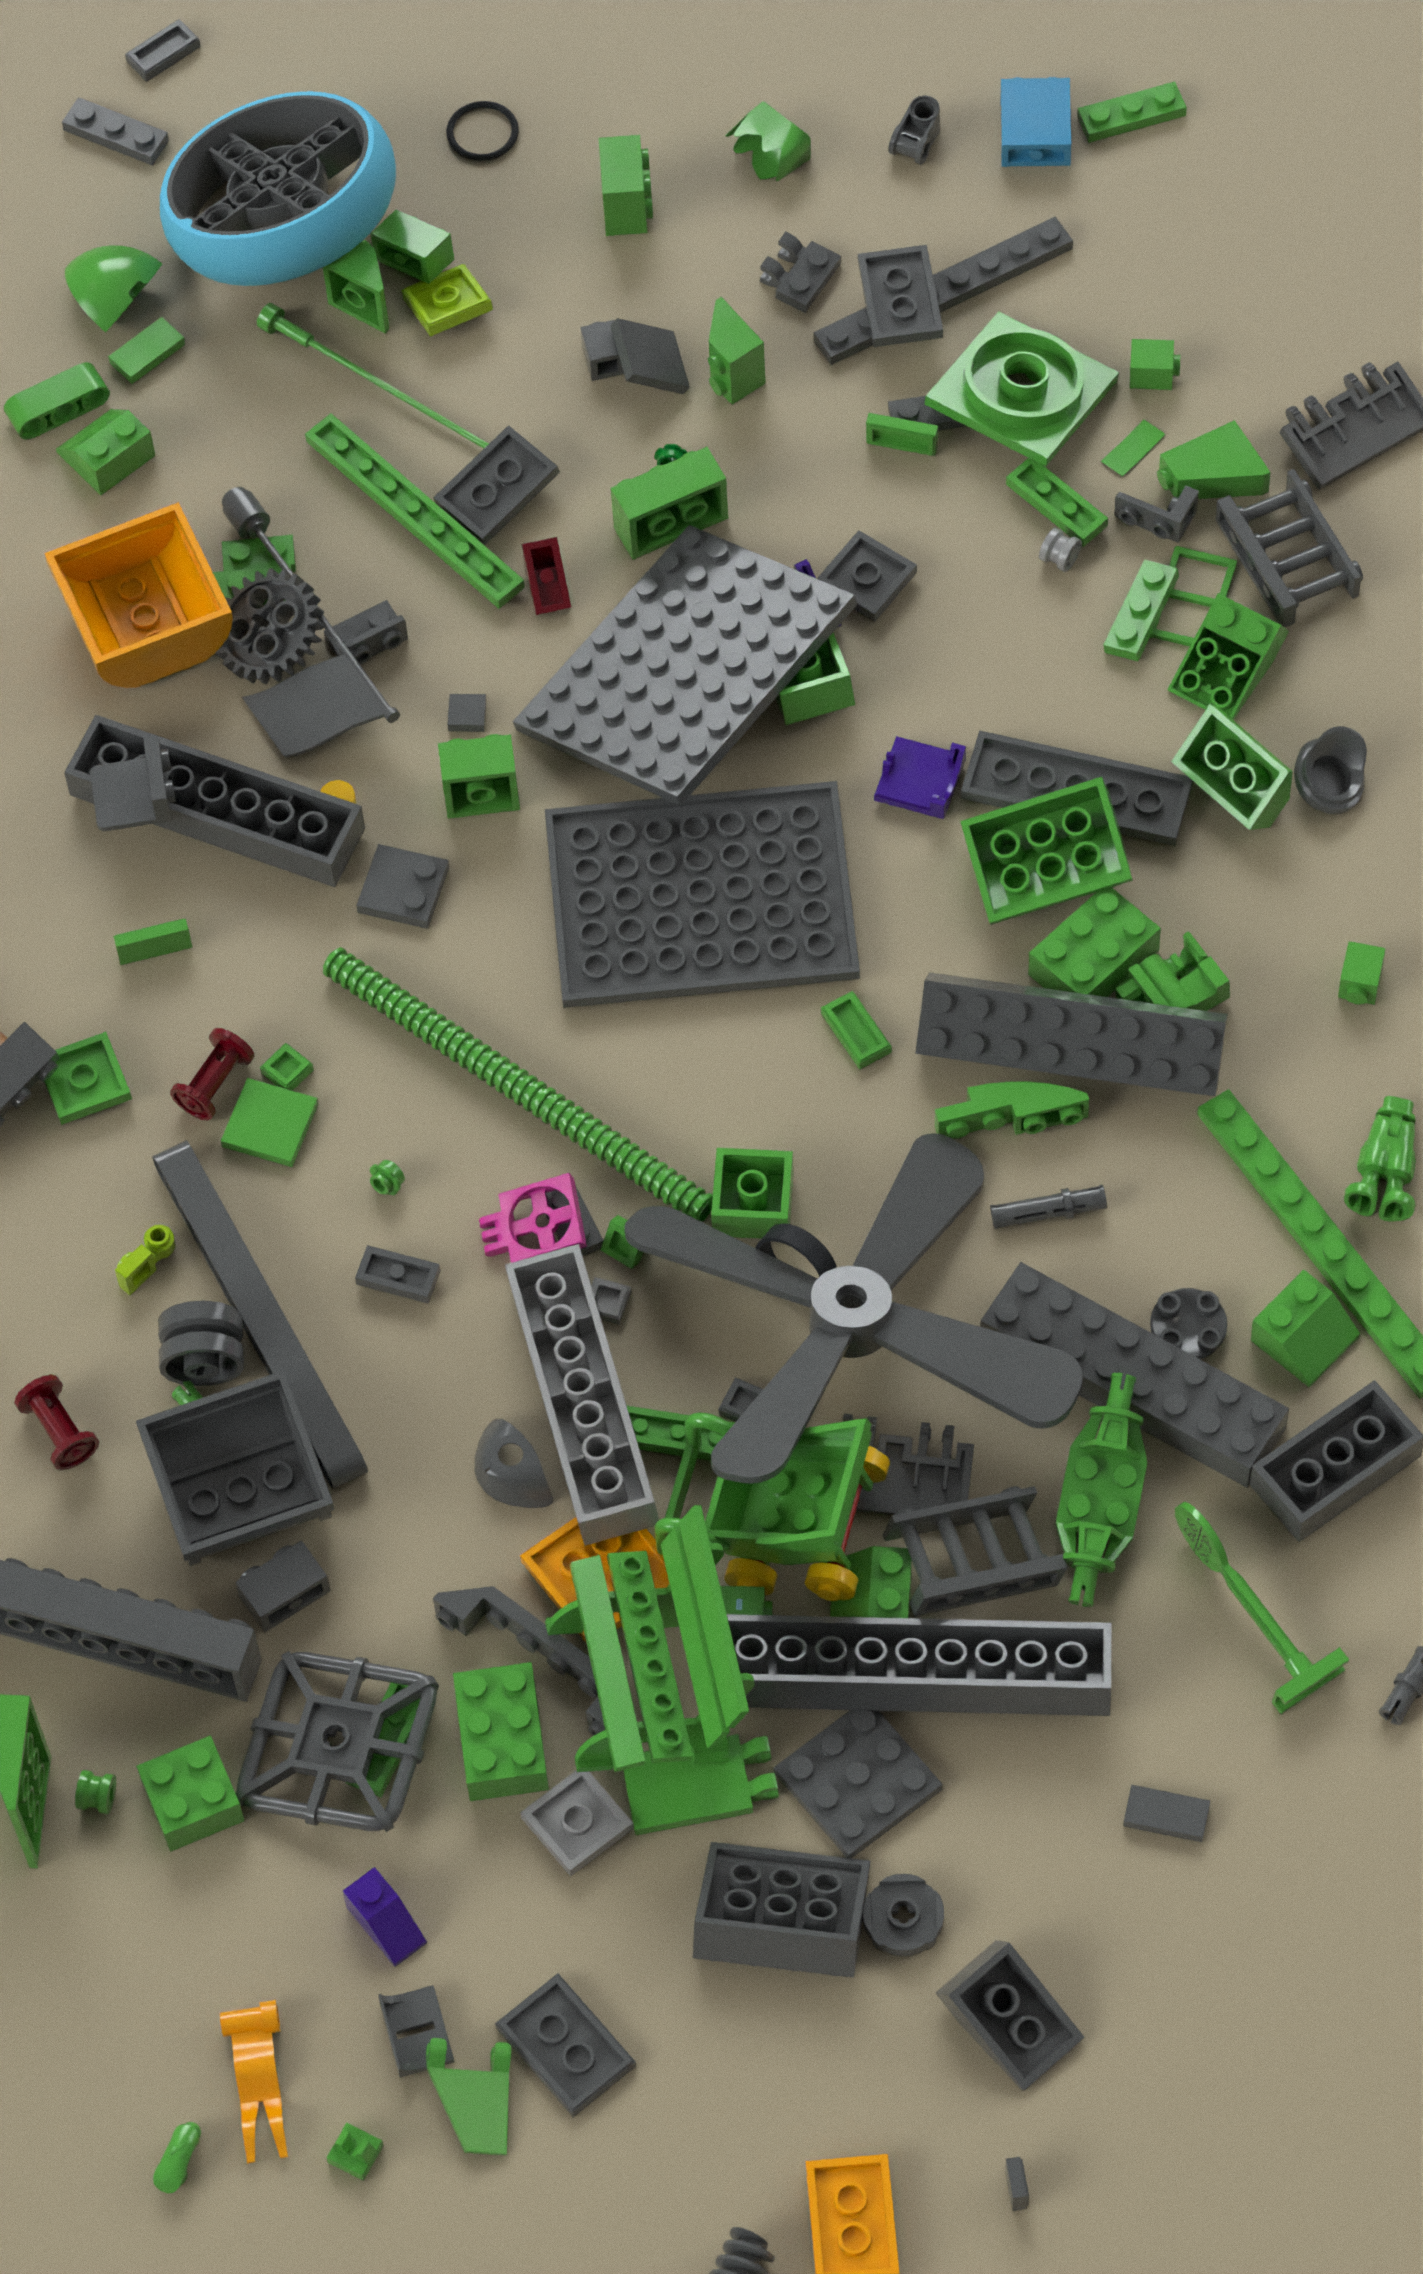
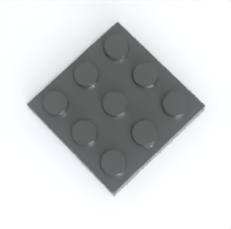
M849 1710L774 1767L775 1775L846 1858L856 1856L943 1790V1784L879 1711Z

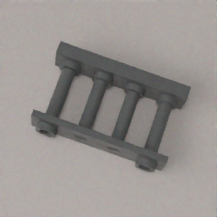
M1294 469L1287 471L1286 491L1245 508L1242 506L1237 507L1230 495L1217 500L1216 522L1279 624L1284 627L1295 624L1296 608L1299 607L1300 602L1340 585L1345 586L1352 599L1359 597L1360 584L1363 580L1360 565L1355 560L1351 561L1314 502L1308 482L1305 479L1301 480ZM1292 503L1302 517L1262 535L1254 534L1249 527V521ZM1309 530L1319 544L1278 562L1275 560L1270 561L1265 553L1266 548ZM1326 557L1335 570L1332 574L1296 589L1287 588L1282 580V575Z
M1018 1486L1009 1487L999 1494L917 1511L903 1509L891 1517L882 1534L885 1541L899 1538L904 1539L921 1582L909 1602L914 1617L1058 1586L1068 1568L1065 1559H1063V1554L1048 1557V1555L1042 1553L1026 1514L1037 1495L1035 1486L1020 1489ZM1011 1516L1028 1561L1017 1564L1007 1562L990 1519ZM975 1523L992 1565L991 1569L980 1572L971 1569L956 1532V1526ZM939 1530L956 1572L955 1577L942 1580L939 1577H935L919 1534Z

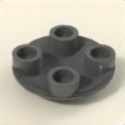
M1181 1288L1165 1292L1159 1297L1151 1314L1150 1328L1151 1333L1198 1359H1202L1214 1353L1223 1343L1227 1333V1317L1222 1305L1219 1303V1298L1213 1292L1194 1288Z

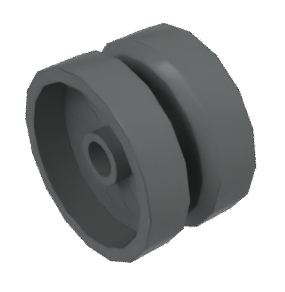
M205 1300L188 1301L169 1307L159 1316L158 1336L162 1344L159 1348V1369L161 1375L166 1379L183 1385V1382L191 1381L194 1386H212L229 1382L240 1376L244 1370V1351L240 1343L243 1339V1318L241 1312L236 1308L221 1302Z

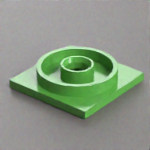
M998 311L925 396V405L1046 467L1118 381L1119 372L1076 351L1057 336L1042 330L1033 329ZM1015 373H1025L1031 381L1037 383L1033 385H1020L1011 381L1007 376Z

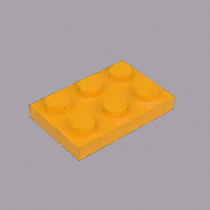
M888 2154L805 2161L815 2274H900Z

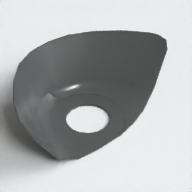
M503 1419L492 1420L485 1428L475 1454L474 1471L482 1489L493 1499L510 1506L543 1508L551 1505L553 1497L539 1458L532 1445L509 1422ZM506 1444H516L522 1449L523 1458L516 1465H505L498 1457L500 1448Z

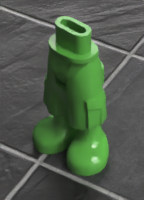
M1386 1096L1383 1107L1379 1108L1376 1112L1368 1140L1365 1141L1361 1148L1357 1163V1170L1363 1178L1361 1182H1354L1347 1186L1344 1195L1346 1206L1359 1215L1369 1217L1375 1212L1378 1199L1377 1187L1381 1178L1386 1180V1188L1380 1204L1379 1218L1388 1222L1403 1221L1410 1218L1414 1213L1416 1207L1415 1200L1410 1194L1403 1191V1186L1410 1183L1413 1179L1416 1163L1413 1150L1416 1118L1412 1114L1414 1103L1408 1099Z

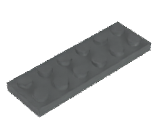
M979 730L961 789V799L1004 808L1102 777L1108 788L1121 834L1176 846L1193 780L1181 774Z

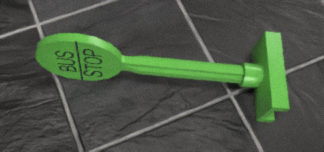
M1183 1502L1175 1508V1518L1178 1526L1194 1553L1207 1567L1223 1575L1228 1588L1285 1661L1284 1667L1293 1679L1278 1688L1272 1699V1704L1280 1714H1283L1345 1672L1343 1665L1349 1662V1658L1340 1647L1315 1664L1311 1663L1304 1652H1299L1244 1578L1230 1566L1219 1537L1205 1517L1187 1502Z

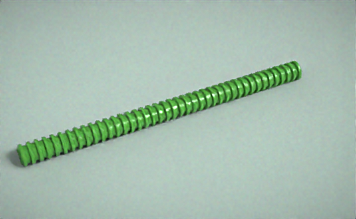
M339 947L329 954L323 965L324 976L332 977L333 982L341 983L342 988L350 989L351 994L359 995L360 1000L368 1001L369 1006L377 1007L378 1012L386 1013L387 1018L395 1019L396 1024L399 1026L404 1025L406 1031H413L415 1037H422L424 1043L431 1044L433 1049L440 1050L441 1054L449 1056L451 1061H459L460 1067L468 1068L469 1073L477 1074L478 1079L481 1081L486 1080L487 1085L490 1087L495 1086L497 1092H505L506 1098H514L515 1104H523L524 1110L532 1111L533 1116L541 1117L542 1122L545 1124L551 1123V1128L554 1130L560 1129V1133L563 1136L569 1135V1139L572 1142L576 1143L579 1141V1147L583 1149L588 1148V1152L591 1155L597 1154V1158L600 1161L607 1160L606 1163L609 1167L613 1168L616 1166L618 1173H625L626 1178L629 1180L635 1179L636 1185H644L645 1191L649 1193L653 1191L654 1197L657 1199L663 1198V1203L666 1205L672 1204L673 1209L682 1210V1213L701 1222L711 1213L713 1194H705L704 1188H696V1183L693 1181L687 1182L686 1176L682 1174L677 1176V1170L674 1168L668 1169V1165L665 1162L658 1163L659 1160L656 1156L652 1155L649 1157L647 1150H640V1146L636 1143L631 1144L630 1139L627 1137L621 1138L620 1132H612L611 1126L603 1125L602 1120L599 1118L593 1119V1114L590 1112L584 1113V1109L581 1106L575 1107V1103L572 1100H566L563 1094L559 1093L556 1095L557 1092L554 1088H547L545 1082H538L536 1076H529L528 1071L520 1069L518 1064H510L509 1058L501 1057L500 1052L492 1051L491 1046L488 1044L483 1045L482 1040L479 1038L474 1039L473 1034L470 1032L465 1033L464 1028L456 1026L455 1022L447 1020L443 1014L437 1015L436 1009L428 1008L427 1003L419 1002L418 997L410 996L409 991L401 990L400 985L392 984L391 979L383 978L382 973L374 972L373 967L365 966L364 961L356 960L355 955L347 954L346 949Z

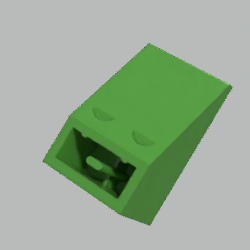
M1218 593L1167 690L1205 710L1210 703H1214L1234 720L1274 662L1289 630L1281 624ZM1211 632L1214 633L1213 639L1208 638Z

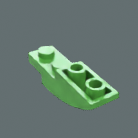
M1030 1081L998 1082L967 1087V1102L935 1109V1130L937 1134H942L952 1139H959L966 1136L969 1132L982 1129L996 1130L1003 1127L1006 1123L1012 1122L1015 1135L1022 1133L1036 1134L1042 1132L1047 1127L1059 1124L1073 1125L1084 1118H1088L1089 1097L1087 1093L1070 1087Z

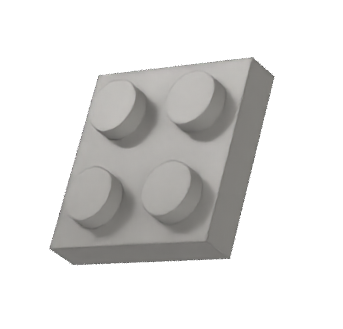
M577 1770L520 1812L521 1819L570 1877L634 1829L633 1822L590 1772H577Z

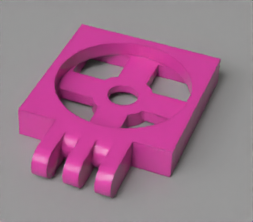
M570 1173L499 1193L501 1211L479 1219L480 1228L489 1229L481 1233L482 1241L485 1243L494 1242L484 1246L485 1256L492 1257L509 1252L511 1263L579 1244L580 1249L587 1247L575 1181ZM555 1190L561 1192L566 1196L570 1205L553 1210L549 1207L547 1193ZM531 1198L533 1211L530 1216L515 1221L513 1212L517 1204L522 1200ZM542 1214H547L550 1218L548 1225L538 1227V1217ZM570 1222L567 1232L556 1243L554 1232L560 1224ZM534 1233L538 1236L540 1249L523 1247L519 1244L518 1237Z

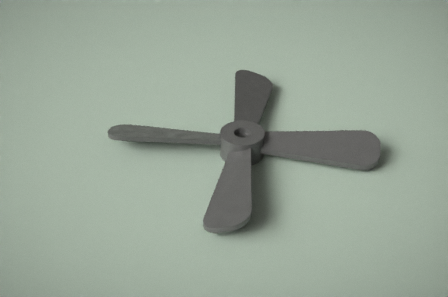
M931 1133L917 1138L853 1266L833 1268L823 1273L819 1278H815L673 1208L663 1206L642 1208L626 1221L625 1238L631 1246L640 1251L810 1308V1335L714 1447L711 1454V1468L717 1476L730 1481L751 1484L767 1481L778 1475L786 1467L842 1357L858 1358L876 1352L881 1347L890 1350L1030 1427L1050 1428L1061 1423L1070 1414L1080 1395L1083 1380L1081 1366L1070 1353L892 1302V1289L981 1192L984 1183V1170L980 1160L972 1151L954 1139L942 1134Z

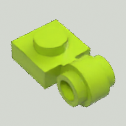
M165 1225L150 1227L144 1234L145 1246L141 1244L133 1252L126 1253L118 1262L115 1269L118 1284L129 1295L136 1291L157 1270L155 1264L158 1261L170 1256L174 1252L176 1242L174 1234L169 1227Z

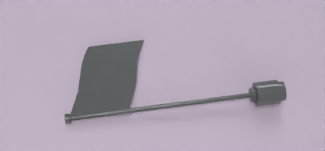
M235 487L229 490L223 496L221 504L224 515L239 536L243 539L259 538L280 568L293 576L294 573L265 535L270 524V516L251 491L243 487ZM324 615L317 619L325 625V630L343 655L309 666L267 690L242 697L285 758L295 757L312 751L355 727L385 717L389 723H393L400 717L398 710L395 707H390Z

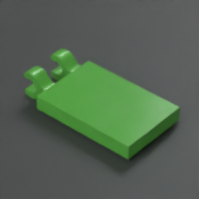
M738 1734L727 1736L729 1741L728 1762L693 1764V1761L689 1760L652 1763L650 1751H645L646 1761L644 1765L623 1770L635 1836L754 1813L752 1802L778 1798L775 1773L763 1774L748 1781L745 1765L765 1763L772 1760L768 1736L756 1737L741 1745Z

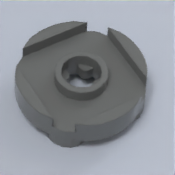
M895 1874L880 1881V1885L874 1888L871 1894L869 1892L865 1898L863 1907L864 1927L874 1947L879 1951L897 1956H911L931 1949L935 1945L944 1924V1905L941 1896L931 1886L925 1884L924 1879L912 1874ZM905 1906L908 1913H915V1917L909 1919L908 1923H900L898 1919L892 1917V1914L899 1913V1907Z

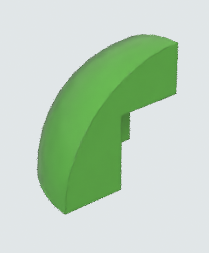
M119 245L102 246L88 250L73 259L65 268V279L72 295L82 309L106 333L133 302L139 292L149 283L162 266V263L148 253L132 247Z

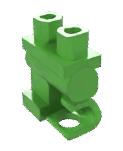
M1188 931L1183 935L1184 948L1181 951L1180 957L1174 953L1169 959L1165 960L1159 954H1154L1145 958L1139 965L1136 963L1128 968L1129 978L1115 988V997L1117 999L1208 1011L1230 998V981L1213 958L1207 956L1196 939Z

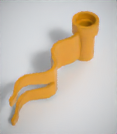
M276 2000L259 2002L260 2006L220 2013L223 2037L231 2036L247 2164L255 2162V2132L259 2102L264 2104L280 2158L288 2157L272 2033L281 2032Z

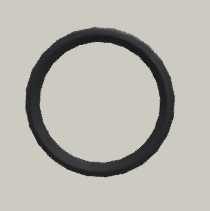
M476 101L459 108L451 116L446 133L450 146L459 155L470 160L485 161L498 158L507 153L517 140L519 127L516 117L505 106L491 101ZM491 108L500 111L509 119L512 132L508 142L502 148L491 153L477 154L466 151L456 142L453 132L455 123L464 113L470 110Z

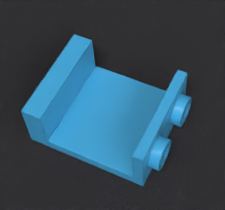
M1016 77L1001 79V167L1071 166L1070 78Z

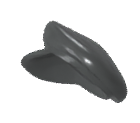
M1337 726L1328 729L1318 739L1310 740L1302 746L1294 767V780L1299 794L1306 803L1314 809L1327 814H1342L1357 805L1363 794L1365 783L1364 767L1367 747L1363 737L1351 728Z

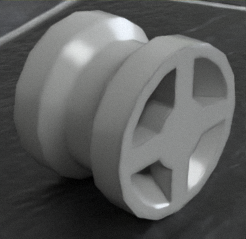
M1055 527L1046 536L1040 548L1039 559L1045 563L1051 561L1057 564L1059 570L1067 572L1079 555L1082 541L1076 537L1068 538L1064 536L1063 531Z

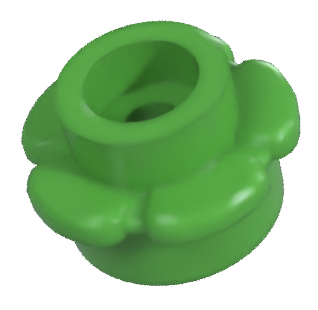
M383 1160L378 1165L373 1164L370 1167L369 1171L372 1175L370 1183L378 1193L383 1195H395L401 1189V1184L405 1181V1176L398 1165L390 1160Z

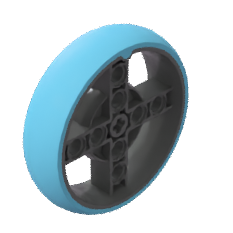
M313 91L292 92L248 103L208 124L195 134L172 160L166 171L160 192V218L164 234L182 261L199 274L220 283L258 286L284 282L309 274L325 267L351 251L372 232L384 216L390 204L396 179V165L392 145L382 126L367 110L355 102L335 94ZM359 159L356 167L344 183L331 195L327 194L329 189L328 180ZM227 181V195L198 215L208 198Z

